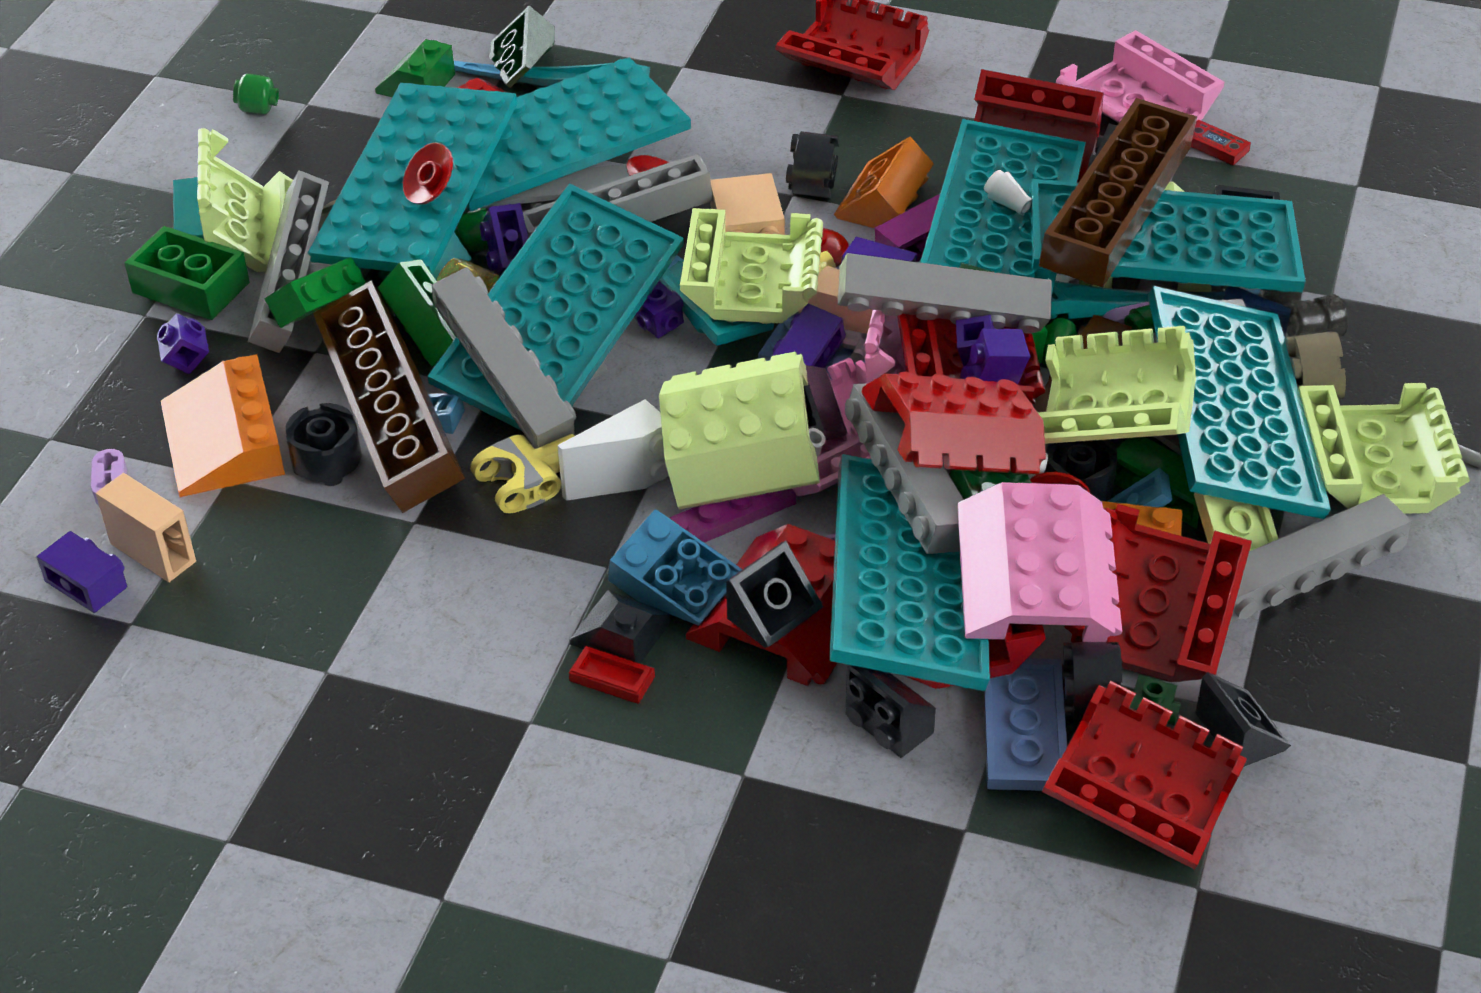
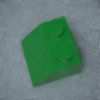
M425 39L404 56L375 88L376 94L393 97L400 83L445 87L455 76L452 45L441 43L437 40Z

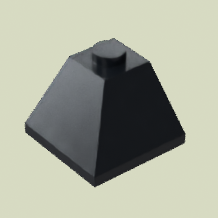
M607 590L569 641L571 645L581 649L588 646L641 664L669 626L673 617L671 614Z

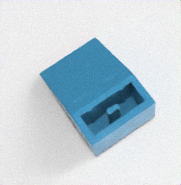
M655 509L610 559L608 581L638 602L700 626L725 597L726 581L743 569Z

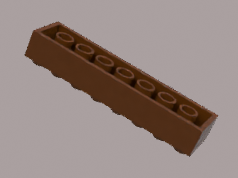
M1136 98L1044 233L1039 267L1103 288L1190 150L1197 116Z
M370 281L314 312L313 315L383 487L401 512L408 511L464 480L465 476L393 314L374 283Z

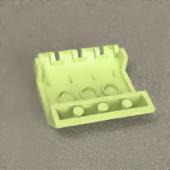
M201 128L198 130L197 200L204 241L215 242L244 252L246 265L256 272H265L286 192L293 179L279 171L265 186L260 185L215 157L228 143V138L213 129L209 132L208 129Z
M693 208L680 281V291L714 320L759 322L762 324L783 323L806 306L808 300L817 294L823 221L819 218L810 220L811 214L791 213L790 235L725 232V210Z
M1185 326L1158 328V343H1154L1152 329L1123 331V346L1118 345L1117 332L1088 334V349L1083 347L1082 335L1056 337V346L1055 344L1048 345L1045 359L1052 378L1046 412H1038L1044 421L1045 444L1176 435L1189 432L1196 371L1194 344L1190 333H1185Z
M796 352L772 356L770 361L760 358L737 363L735 368H731V365L705 369L699 375H697L696 371L672 376L671 380L663 382L659 393L664 457L679 509L820 483L816 449L809 437L804 386L808 385L802 354L797 355Z
M1405 383L1399 404L1340 406L1334 385L1299 386V394L1326 491L1348 509L1384 494L1404 514L1429 513L1460 494L1459 488L1470 482L1438 388H1430L1426 391L1425 383Z

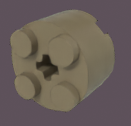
M1337 332L1286 337L1285 342L1289 357H1291V364L1298 388L1299 386L1334 385L1338 399L1344 398L1346 376L1345 368L1341 369L1340 357H1343V351Z

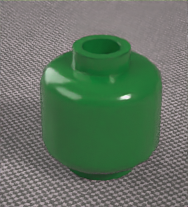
M248 73L244 74L240 80L235 81L233 102L238 104L242 112L266 115L272 106H277L279 89L274 88V83L270 77Z
M483 207L463 213L454 231L462 245L471 254L489 249L487 241H483L480 234V222L483 221L487 213V209Z

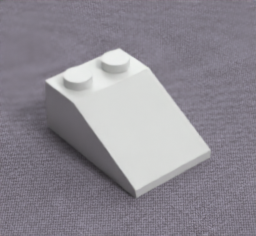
M646 399L558 445L562 497L566 501L645 489L669 476L664 457L661 414Z

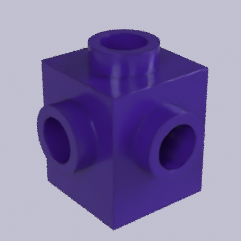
M659 281L634 316V319L643 330H648L659 339L684 323L683 300L676 291L669 290Z
M176 313L168 323H164L157 333L161 361L188 374L209 353L205 327L195 319H188Z

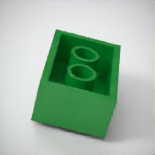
M163 226L124 262L132 293L209 320H213L250 283L244 252L215 242H206L203 238L167 226Z

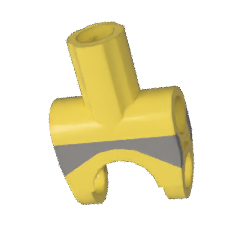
M569 434L537 449L523 435H514L478 453L471 463L470 470L474 477L481 482L508 480L495 495V502L504 513H516L550 500L559 492L561 480L556 475V473L560 472L558 445L575 435ZM491 461V464L485 470L480 471L484 463ZM517 493L514 500L505 503L507 497Z

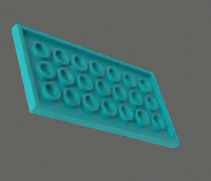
M630 57L516 97L518 103L466 207L469 211H473L691 129V118Z
M400 83L308 251V255L311 256L310 261L333 265L351 257L358 268L392 271L399 262L422 259L433 275L518 103L516 94ZM435 142L441 143L450 150L453 157V169L450 179L441 194L433 201L423 205L414 204L406 198L403 191V177L407 165L415 153L425 145Z
M962 119L920 263L959 268L961 263L994 271V273L1052 280V298L1057 273L1032 269L1031 207L1024 215H1020L1016 211L989 199L988 193L984 191V186L989 177L997 170H1001L1004 173L1009 172L1029 197L1032 179L1077 183L1086 142Z
M1032 179L1030 186V198H1032V269L1052 272L1051 270L1039 267L1044 233L1078 183ZM1164 190L1114 269L1111 277L1303 293L1306 281L1293 203L1287 200Z
M569 183L490 290L488 297L492 302L497 301L500 304L507 324L509 326L514 325L518 329L523 340L522 345L527 351L532 350L540 363V370L544 376L550 375L558 388V395L563 402L567 400L573 406L683 247L684 238ZM456 337L427 376L428 384L450 395L459 396L460 400L521 430Z
M1153 286L1148 294V300L1157 342L1158 328L1185 326V333H1190L1194 344L1196 383L1189 432L1177 434L1190 492L1325 519L1331 507L1278 314Z
M842 454L838 472L830 661L986 691L990 680L988 639L965 638L960 551L926 554L920 541L915 538L913 529L905 515L900 512L896 499L892 492L887 489L885 480L877 466H874L872 460Z

